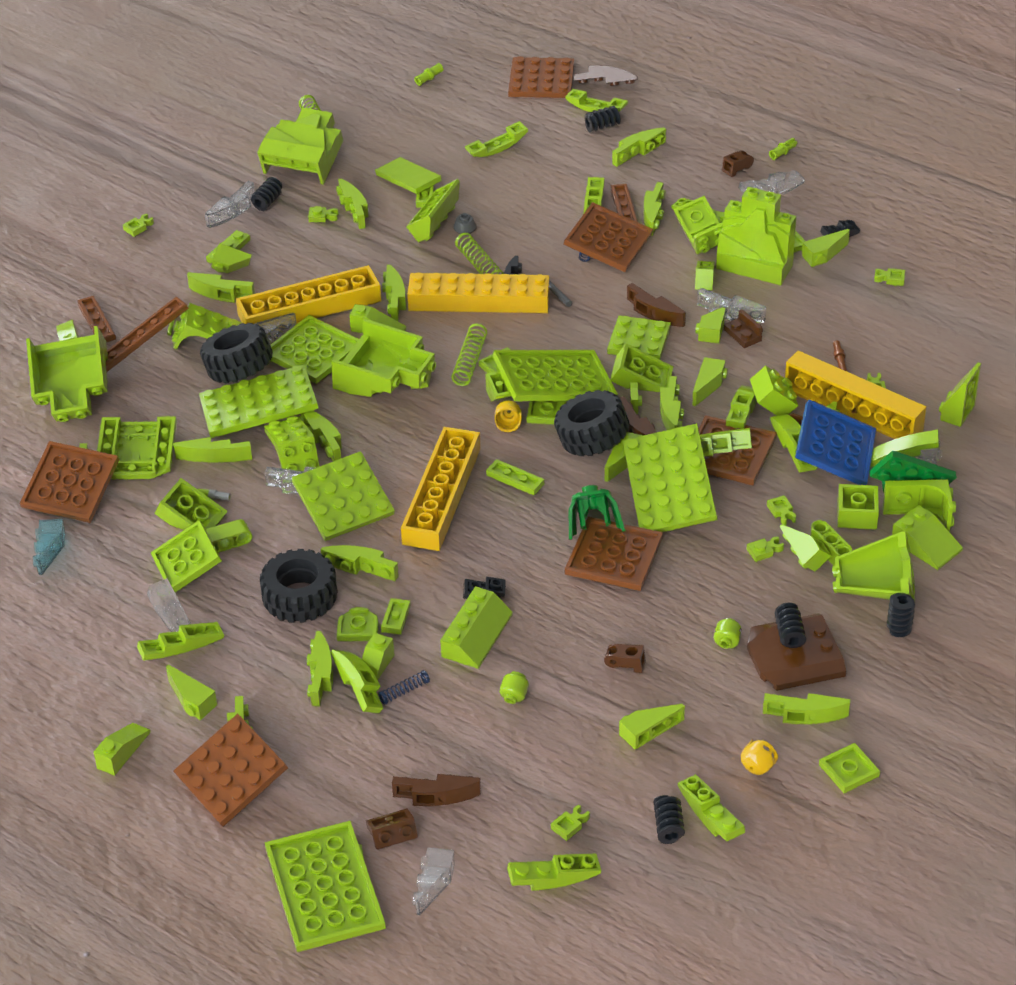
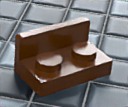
M743 309L739 310L737 319L724 324V331L743 348L762 341L763 328L761 324L757 323Z
M408 808L366 820L367 829L373 837L374 846L377 850L418 837L414 817Z

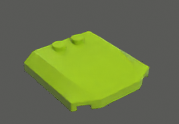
M176 416L157 417V421L121 422L120 417H102L97 451L119 457V462L111 479H152L171 472L173 443L177 423Z

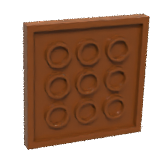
M513 57L508 97L565 98L572 90L574 58Z
M592 202L565 238L563 245L626 272L652 235L653 229Z
M705 415L698 428L699 435L740 429L726 426V420ZM745 425L744 429L750 428L752 448L704 456L708 475L754 486L776 440L777 432Z
M49 441L19 504L22 508L91 523L119 462V457L117 455Z
M588 517L586 520L587 530L582 529L565 567V575L641 591L663 539V532L624 524L625 532H622L621 529L616 527L615 522L611 521V525L606 527L605 520Z
M237 713L173 772L224 827L285 772L288 767Z

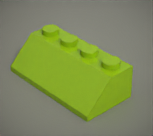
M459 179L436 189L406 226L418 242L427 241L432 238L433 232L440 228V223L456 207L455 204L459 200Z
M475 586L440 640L441 657L479 669L513 615V612L494 592Z

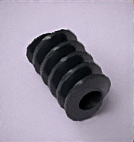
M615 106L605 107L604 109L594 110L585 114V126L589 133L592 132V128L594 131H597L598 127L600 129H603L604 126L609 128L610 125L615 126V122L619 125L621 121L619 111Z
M275 177L267 178L251 195V202L256 209L260 211L267 210L281 195L282 183Z
M894 593L889 598L887 627L892 636L906 637L912 631L915 601L908 594Z
M790 602L779 605L774 614L780 642L788 648L801 647L805 644L807 638L798 605Z
M661 795L654 798L653 803L657 837L661 843L666 845L675 843L684 836L685 829L681 800L674 796Z

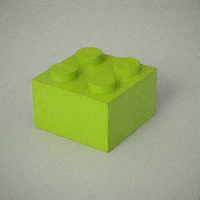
M765 365L750 379L757 403L776 416L790 414L798 407L797 395L793 391L792 382L787 377H782L775 369H770Z
M839 484L837 527L877 529L879 515L878 486Z

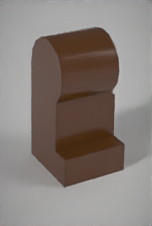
M743 150L724 156L722 171L730 177H734L737 171L744 168L749 169L754 162V157L748 155Z
M611 644L608 646L604 658L605 664L610 668H633L636 673H642L646 661L644 645Z

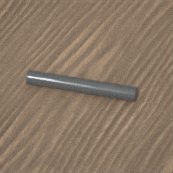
M549 280V290L567 307H570L572 301Z

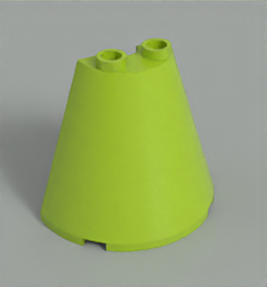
M906 531L835 557V566H832L833 576L836 578V581H833L834 593L887 600L894 593H905L910 595L915 601L914 571L909 554L911 552Z

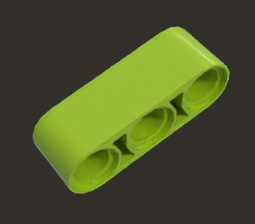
M242 519L206 529L218 553L248 544L252 540V533L246 522Z
M817 520L812 523L810 536L825 544L831 554L828 561L833 566H835V557L852 551L851 546L827 522Z

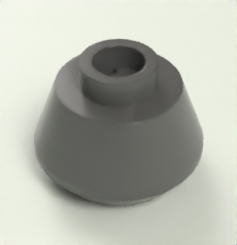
M462 213L457 216L453 228L459 234H471L476 229V223L471 215Z

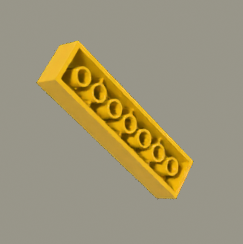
M367 265L236 298L238 316L242 323L258 324L265 331L299 323L308 315L315 318L324 317L353 309L355 304L365 306L381 302V288L372 269Z
M410 273L407 293L408 311L548 313L549 275Z
M799 350L786 361L785 377L792 382L793 391L797 396L806 400H812L825 407L833 401L837 402V409L840 410V413L876 428L877 432L893 439L923 432L926 414L925 405ZM856 407L857 413L852 414V410Z
M443 427L401 526L402 545L440 551L480 452V432Z

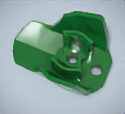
M588 485L582 487V493L578 492L571 497V504L568 510L569 540H572L573 536L577 534V513L579 514L581 529L587 530L585 519L589 510L598 509L604 515L607 527L611 525L610 507L616 527L625 532L618 503L614 500L609 490H598L597 485Z

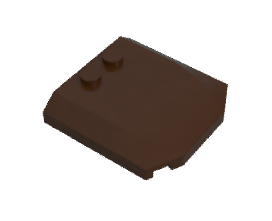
M818 613L801 617L807 639L805 644L798 648H788L782 645L776 622L750 628L747 650L759 677L764 682L769 681L773 684V688L776 691L846 677L844 658L822 614Z

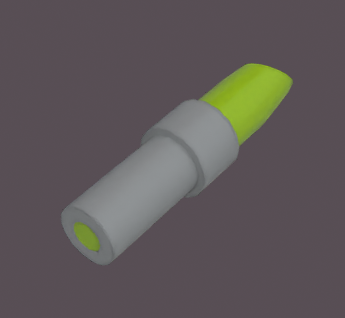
M198 489L210 499L230 501L231 498L230 493L219 492L213 489Z

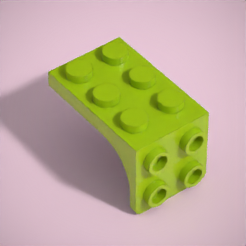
M705 196L674 209V213L697 255L706 253L711 248L718 246L719 233L723 228V222L719 223Z
M189 303V309L182 313L180 321L177 320L173 330L176 332H174L172 342H174L173 348L177 349L180 342L189 336H200L208 339L214 333L220 332L222 329L229 328L232 325H239L242 322Z
M292 416L285 421H272L269 425L264 426L266 435L276 448L282 475L285 479L320 467L314 436L300 417Z
M948 480L885 481L882 505L883 515L907 514L920 505L933 513L950 532V527L954 526V516L952 513L956 512V502L952 501L953 488L949 487Z

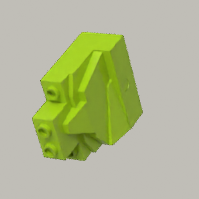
M302 108L296 122L281 119L276 127L272 126L257 151L263 174H267L271 165L318 173L320 184L324 185L343 143L341 130L333 128L335 125L333 113Z
M748 187L742 195V202L730 200L725 208L723 228L719 233L716 269L782 285L793 267L796 216L780 212V194Z
M364 318L363 335L343 361L332 360L333 389L348 394L372 397V394L377 392L391 394L400 383L419 389L423 383H426L429 374L434 372L436 368L435 354L424 350L422 336Z
M94 326L95 335L34 346L30 338L26 339L31 397L36 405H47L50 403L51 415L56 422H66L73 418L83 419L92 415L90 395L98 396L108 392L106 360H108L107 344L98 326Z

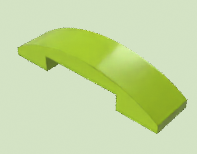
M572 89L565 96L566 100L571 104L588 112L604 109L605 107L609 108L610 106H615L620 112L628 104V100L613 98L610 102L589 98L586 91Z
M518 121L507 126L506 133L483 144L477 140L466 145L465 149L473 157L491 156L517 143L528 132V128Z

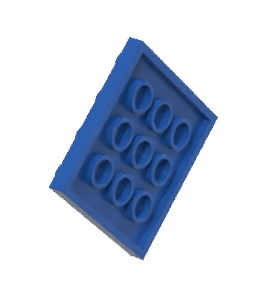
M808 400L805 404L795 458L855 484L866 485L876 428L812 400Z

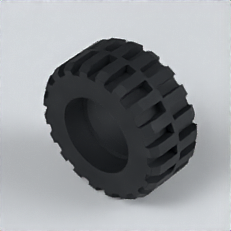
M253 323L232 325L229 328H224L220 332L214 333L212 337H209L202 344L200 356L208 376L219 383L237 382L238 380H244L249 376L255 375L258 371L263 370L264 366L269 364L273 355L265 330L258 324Z
M595 390V392L588 391L585 394H579L576 398L570 399L566 404H563L560 407V411L556 413L554 425L563 448L573 455L577 454L584 457V455L593 456L596 453L601 454L605 450L612 449L614 445H618L628 432L629 419L621 399L616 394L606 390L603 392Z
M291 549L283 554L281 552L276 555V558L272 557L265 564L260 574V587L264 607L271 615L277 616L282 621L288 620L291 623H295V621H300V623H304L306 620L313 621L317 619V616L326 614L327 610L329 611L337 599L338 590L335 568L327 557L325 558L319 552L316 554L314 550L308 549V551H304V549H298L297 551H292ZM295 583L310 584L303 588H288V586Z

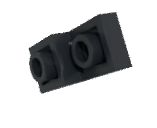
M839 220L837 226H822L820 232L825 236L849 229V237L860 233V229L852 220Z
M514 256L509 261L504 274L519 275V273H522V263H519V256Z
M486 576L485 582L470 579L464 580V599L469 597L475 586L492 591L499 598L505 596V579Z

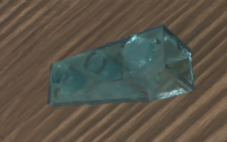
M63 519L39 520V528L35 529L37 542H34L36 555L33 556V566L37 567L39 575L44 574L65 546L66 532Z

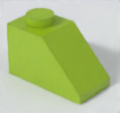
M219 243L211 268L217 272L230 273L249 266L252 255Z
M722 307L701 316L700 323L696 324L695 331L698 334V341L720 343L725 323L726 308Z
M500 371L485 374L486 392L491 402L512 397Z
M374 633L365 646L362 660L369 666L377 680L395 656L393 638Z

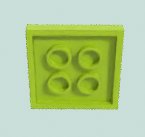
M618 315L607 348V354L617 355L626 343L660 360L670 331L671 322Z
M200 520L151 552L168 590L172 594L222 561Z

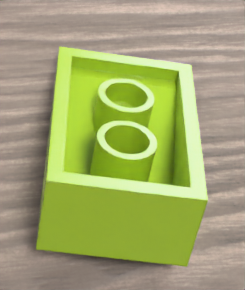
M625 343L616 356L610 380L626 389H630V382H638V390L660 392L661 387L668 388L669 377L672 376L674 366Z
M977 362L955 388L948 392L946 401H942L939 407L941 421L959 427L963 425L975 407L981 363Z
M180 478L159 503L154 514L169 525L185 530L198 520L201 521L205 529L215 527L228 511Z
M920 505L893 524L892 535L906 531L911 554L937 570L963 551V547L939 519Z

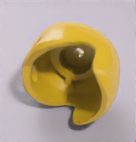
M506 400L497 405L494 415L497 428L503 432H513L519 429L522 422V412L516 402Z
M752 739L741 753L743 766L755 775L765 774L778 760L777 751L770 743L764 740L754 741ZM763 746L768 747L769 751L765 750Z

